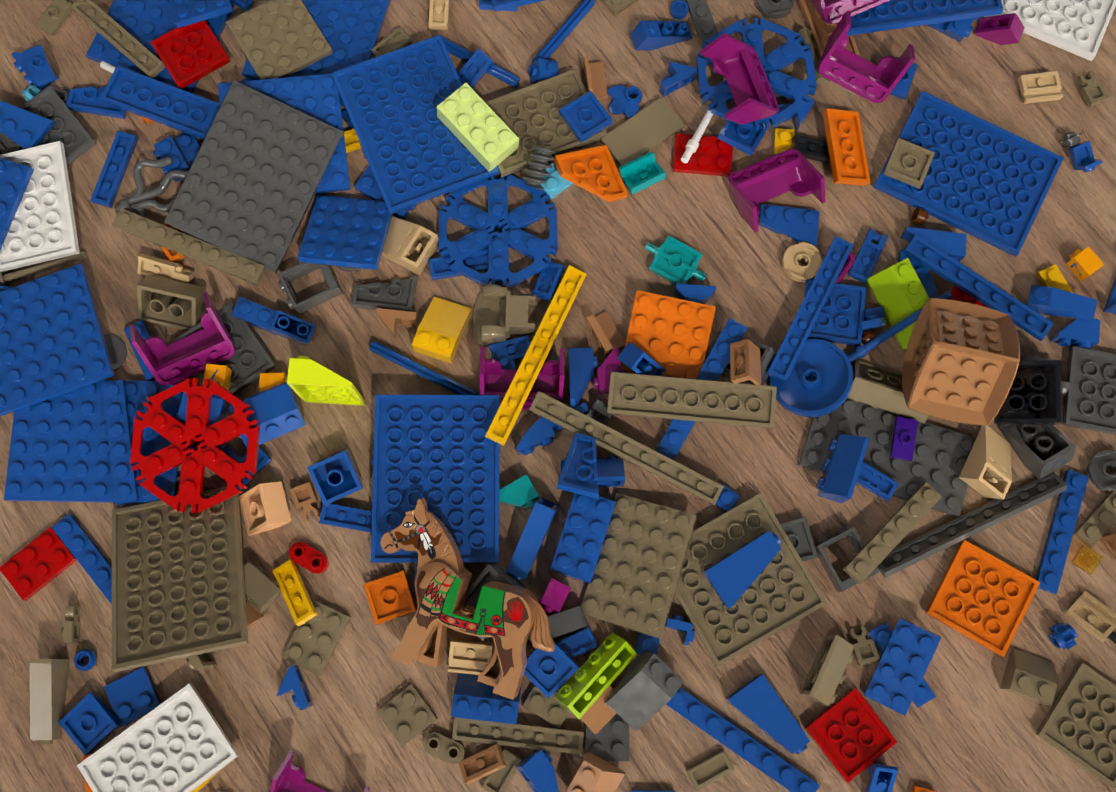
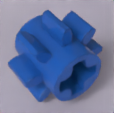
M1061 622L1050 627L1053 633L1049 635V639L1055 647L1059 649L1062 647L1064 650L1067 648L1069 650L1077 644L1074 639L1078 635L1070 624L1064 625Z

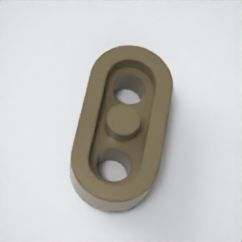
M431 732L424 738V750L428 754L447 763L457 764L465 756V748L460 742L452 740V738L439 732ZM432 739L438 742L436 748L430 746ZM451 749L457 750L458 754L456 757L450 755Z

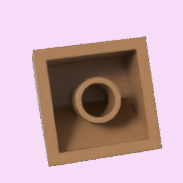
M586 751L565 792H615L625 772L593 753Z

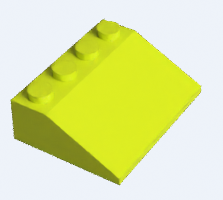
M297 356L296 358L289 359L287 384L304 402L365 406V400L352 382L307 356Z

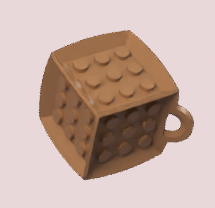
M928 299L913 328L903 362L902 388L907 407L914 411L948 421L972 425H990L1008 396L1020 362L1019 337L1011 317L1003 312L972 303L948 299Z

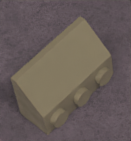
M147 275L137 284L138 320L188 331L201 321L205 308L203 293L206 292V287Z
M836 634L826 635L800 694L823 706L833 704L837 697L835 690L846 676V672H844L845 667L854 658V653L852 652L854 646Z

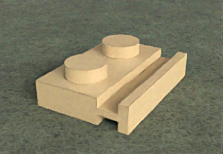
M1058 71L1021 75L1018 78L1021 96L1024 98L1023 104L1061 100L1064 96L1061 93L1062 87Z
M1086 591L1065 613L1066 616L1102 643L1116 628V613Z
M451 639L448 672L479 675L492 660L494 644Z

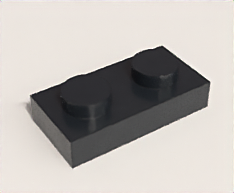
M796 134L793 136L791 149L798 150L807 159L824 163L830 161L827 141Z

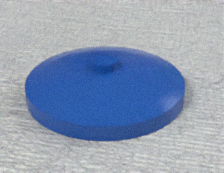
M807 339L787 381L784 383L770 376V385L777 387L776 400L784 409L798 416L818 417L833 412L848 398L853 385V370L847 355L839 347L825 340Z

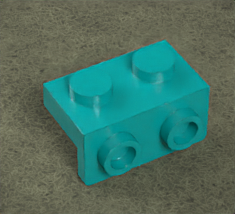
M653 151L619 167L622 181L632 195L666 178V173L656 162Z

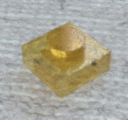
M1082 545L1071 563L1087 574L1092 575L1103 557L1087 546Z

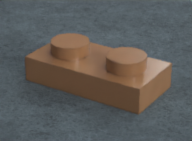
M495 744L460 761L459 766L464 783L471 784L506 767L500 745Z

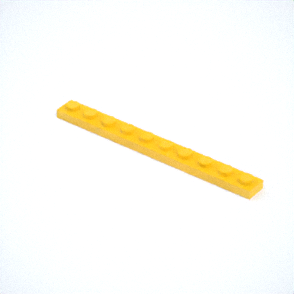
M570 265L568 266L485 437L503 446L506 443L587 275L586 273Z

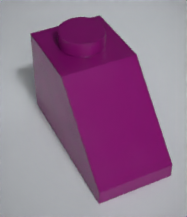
M1016 13L983 17L979 20L975 35L999 45L1019 43L1025 27Z
M619 348L613 349L598 368L596 377H593L594 388L598 389L599 394L609 393L611 372L622 373L621 361L617 359L620 355Z
M552 578L540 604L544 605L543 609L553 615L555 611L559 613L571 588Z

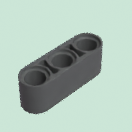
M581 605L548 616L552 638L588 626ZM529 634V636H528V642H529V645L532 646V643H531V640H530V634Z

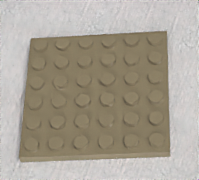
M762 493L692 532L675 595L716 667L828 604ZM766 532L775 533L781 541L779 545L781 550L731 608L726 609L703 572Z

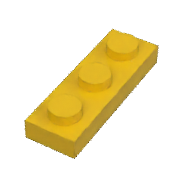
M288 560L272 570L296 625L300 626L318 615L294 561Z

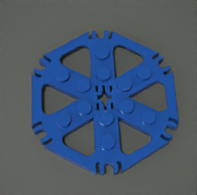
M756 17L753 24H748L747 18H744L743 26L740 19L705 40V43L702 44L703 49L724 33L731 35L739 32L742 36V42L753 47L758 54L772 91L795 101L792 105L773 116L744 125L736 123L740 126L753 130L752 123H755L754 129L758 131L760 123L765 125L766 130H768L771 123L772 129L808 107L812 98L808 97L807 94L812 96L815 94L817 84L812 48L809 50L810 44L800 45L804 37H800V34L762 18H759L758 24ZM769 30L787 39L785 44L764 56L763 31ZM698 52L696 62L700 99L702 98V103L711 101L712 103L708 105V110H712V114L726 119L724 115L731 111V109H728L725 104L734 100L726 80L716 86H710L707 83L706 66H712L713 62ZM798 59H804L807 78L799 80L779 71Z
M510 174L507 175V180H505V176L500 179H495L494 176H491L490 180L486 178L451 192L449 197H446V202L450 205L444 206L441 204V210L439 209V254L442 258L450 256V259L445 261L450 270L482 286L489 284L491 281V284L495 285L497 282H501L503 287H507L506 281H508L510 289L548 268L549 264L552 263V259L547 257V255L552 254L556 256L558 251L557 207L555 208L554 202L546 204L550 200L547 192L526 185L525 181ZM516 186L533 196L531 201L508 212L507 190L509 187ZM479 187H486L488 190V213L466 203L463 200V196ZM544 217L549 219L550 235L546 240H541L522 230ZM449 219H453L475 231L455 242H451L447 239V222ZM495 227L502 228V233L495 232ZM508 247L533 259L534 263L517 273H512L509 270ZM487 248L489 249V269L486 273H479L463 264V261L472 257V255Z

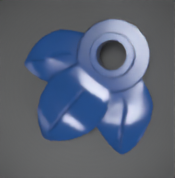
M616 85L607 90L608 95L614 99L609 106L610 113L615 115L625 113L627 118L637 114L639 110L638 104L642 100V92L639 88L635 86L626 88L622 85Z

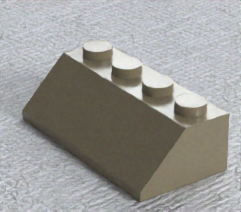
M858 358L854 361L852 367L853 385L848 398H851L854 402L860 401L869 404L876 409L881 408L890 411L893 415L899 414L922 423L926 422L929 415L909 409L906 405L902 388V373Z

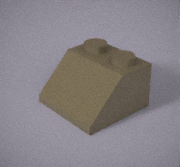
M1011 648L1000 689L1042 705H1052L1058 685L1054 663Z

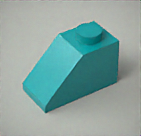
M527 474L499 490V503L521 509L523 507H526V509L533 507L536 500L539 499V495Z

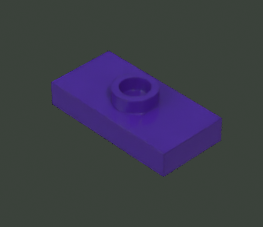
M896 417L890 452L891 458L912 461L918 425L917 420Z

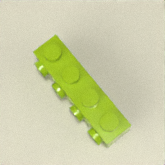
M612 632L554 697L566 710L580 719L633 660L637 653L627 641Z

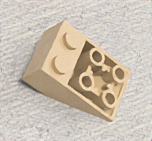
M392 216L382 256L420 276L439 245L438 235L420 225Z
M982 425L959 478L983 497L1004 500L1012 483L1010 443L989 426Z

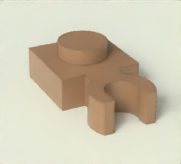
M310 482L290 489L296 509L303 508L302 518L306 522L309 521L307 514L310 511L314 512L315 517H319V511L312 505L318 501Z

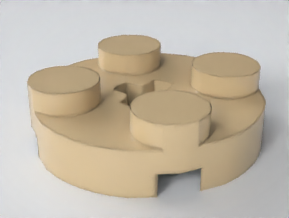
M806 242L790 246L782 258V271L794 281L805 282L807 279L812 280L823 261L819 250L814 245ZM804 258L807 266H800L797 260Z

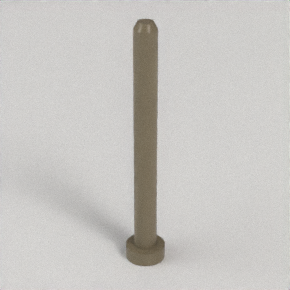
M80 251V254L54 259L8 274L1 272L0 285L7 286L10 281L85 259L87 253L86 251Z

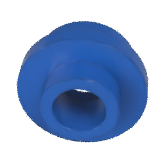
M90 649L80 650L74 658L76 668L81 671L92 669L97 662L95 652ZM85 656L89 657V662L87 664L84 663Z

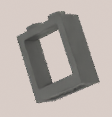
M303 262L278 274L281 279L278 284L282 292H287L289 296L286 299L291 310L295 309L298 314L342 294L328 265ZM320 268L330 288L299 303L289 282Z
M845 526L835 531L836 536L829 539L827 535L818 540V545L815 546L818 558L838 593L849 589L857 583L851 577L840 581L823 549L847 536L855 552L858 553L865 545L854 527L847 529ZM876 567L867 578L879 573L878 568Z

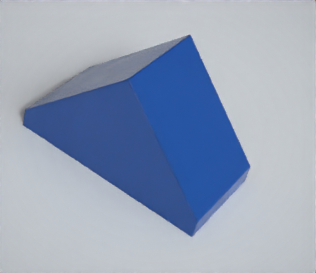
M676 283L674 288V294L679 299L705 304L712 298L716 291V286Z

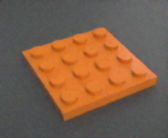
M637 290L625 347L630 342L646 353L665 369V372L662 374L663 377L696 379L704 365L716 307ZM621 362L622 370L634 372Z
M962 540L925 614L998 656L1004 657L1040 582L970 542Z

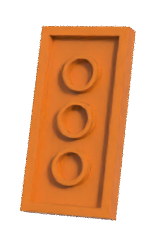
M825 109L822 113L834 183L867 186L871 182L859 112Z

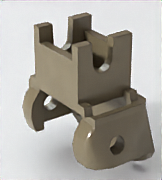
M485 284L483 292L477 298L473 315V329L479 346L488 347L489 345L506 341V339H510V335H535V323H529V308H536V296L511 295V291H507V287Z

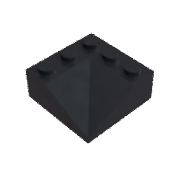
M1020 361L1011 389L994 418V424L1063 425L1061 361Z

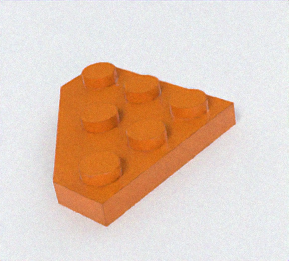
M607 145L560 154L554 157V163L560 177L608 202L625 199L629 195Z

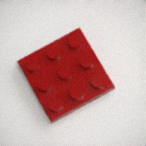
M205 20L181 28H175L151 41V44L179 89L185 88L231 62Z
M856 688L849 691L804 728L846 783H849L897 743L896 739Z

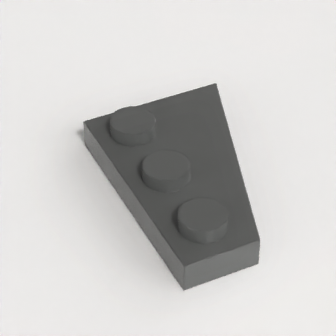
M416 275L410 276V279H393L392 282L382 284L376 282L355 286L351 305L353 308L370 310L382 308L412 312L418 277Z

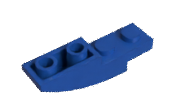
M240 296L231 314L232 317L250 323L251 326L305 344H309L316 327L312 323L279 310H272Z
M586 403L575 408V410L584 415H587L589 412ZM541 417L520 440L516 447L517 454L525 456L534 452L535 447L540 445L545 447L553 443L552 439H555L553 430L560 431L564 428Z

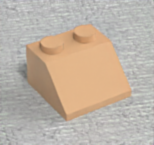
M281 481L258 484L239 496L248 536L279 528L291 522L290 510L287 506L286 494Z

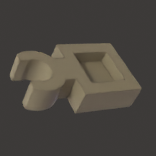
M1092 71L1086 75L1087 79L1083 75L1077 78L1078 84L1083 86L1080 92L1088 107L1104 102L1109 98L1101 81L1095 83V75Z
M65 606L66 621L63 622V627L61 628V638L64 644L80 643L81 622L78 621L80 614L79 606Z
M864 626L859 627L861 635H856L853 628L849 630V637L855 641V644L852 645L854 646L853 653L858 667L880 660L873 639L866 640L865 638L867 631Z

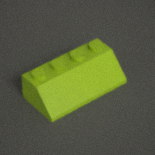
M908 258L866 279L879 306L884 307L885 317L890 327H893L924 307L927 300L930 299ZM916 322L895 334L903 350L907 349Z

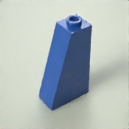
M542 497L535 502L506 570L514 579L521 581L522 579L526 580L529 576L560 505Z
M766 532L703 572L726 609L731 608L781 550L779 546L781 541L775 533Z
M763 674L757 675L726 698V701L787 752L800 754L807 748L806 744L810 742L809 738Z

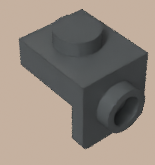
M596 399L587 416L606 425L612 414H607V403Z

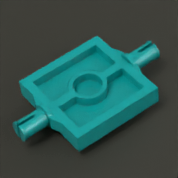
M669 235L659 248L650 242L647 243L645 250L655 254L654 260L649 267L651 272L675 285L676 283L686 284L692 276L700 279L702 282L706 278L707 274L697 269L703 255L702 253Z

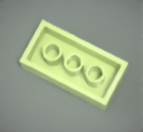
M467 83L463 84L436 106L437 117L489 172L518 149L519 138Z

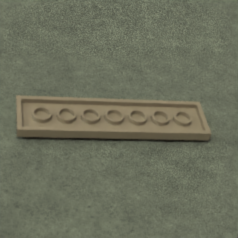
M611 372L607 414L773 429L777 387Z

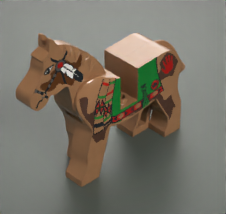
M420 498L417 501L415 510L406 512L402 524L385 533L380 542L383 551L386 553H394L402 549L418 553L417 575L415 579L418 608L405 630L402 642L391 652L390 659L407 665L418 661L437 668L443 663L447 627L468 635L493 637L495 650L492 660L486 669L479 674L477 681L493 686L494 694L514 700L519 694L527 665L526 644L529 634L534 648L547 652L555 650L546 612L530 590L494 580L482 586L477 607L470 605L464 607L472 573L464 568L459 548L448 529L439 518L429 511L425 498Z

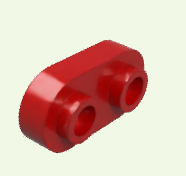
M296 542L289 549L290 559L312 573H324L329 566L328 558L306 543ZM298 549H302L300 556L296 555ZM316 559H319L320 565L315 567L313 563Z

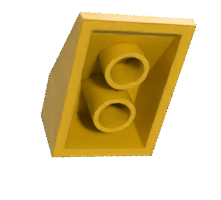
M434 296L412 342L414 352L452 364L472 308Z

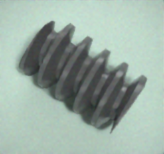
M532 146L536 154L529 155L533 159V161H527L531 169L524 170L528 176H522V179L526 182V185L544 190L540 183L547 182L543 178V176H549L545 168H552L548 161H554L555 158L550 153L556 152L540 146Z

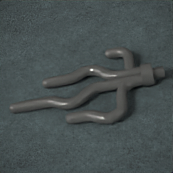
M166 157L160 160L144 159L137 162L133 169V177L137 188L136 192L130 197L121 199L119 205L114 206L116 213L122 208L132 213L136 212L137 215L146 218L144 209L148 207L164 213L169 212L176 197L167 205L150 198L163 194L174 178L185 179L189 171H170L164 176L157 188L145 191L141 175L142 169L145 167L162 168L172 164L173 160L171 157Z

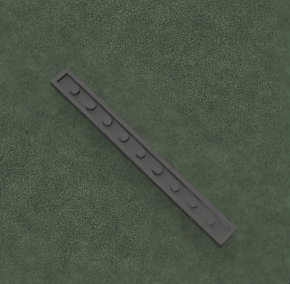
M1055 472L1048 474L1040 480L1036 479L1007 493L1004 500L995 499L894 548L877 568L886 578L1067 490V484Z

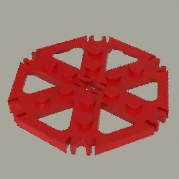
M189 378L148 398L147 400L151 401V403H143L147 407V412L144 414L142 411H137L138 416L134 417L130 465H134L131 470H141V475L135 479H146L142 483H138L176 511L187 512V506L190 504L192 506V513H201L244 492L240 488H248L244 484L243 479L245 477L250 480L254 479V476L248 473V471L256 474L260 425L252 428V426L259 423V420H253L252 422L249 420V416L255 413L254 410H247L251 408L250 405L214 380L205 378L202 386H199V378ZM180 392H185L188 396L185 424L162 408L164 400ZM217 394L233 405L234 413L209 426L212 395ZM146 427L152 428L173 443L149 456H144L141 453L142 433ZM245 434L248 437L247 459L244 463L238 462L218 448V446ZM193 440L195 442H202L197 446L198 450L188 449L193 445ZM181 465L179 493L176 496H171L158 487L154 479L156 476ZM205 466L227 482L226 490L208 499L202 497Z

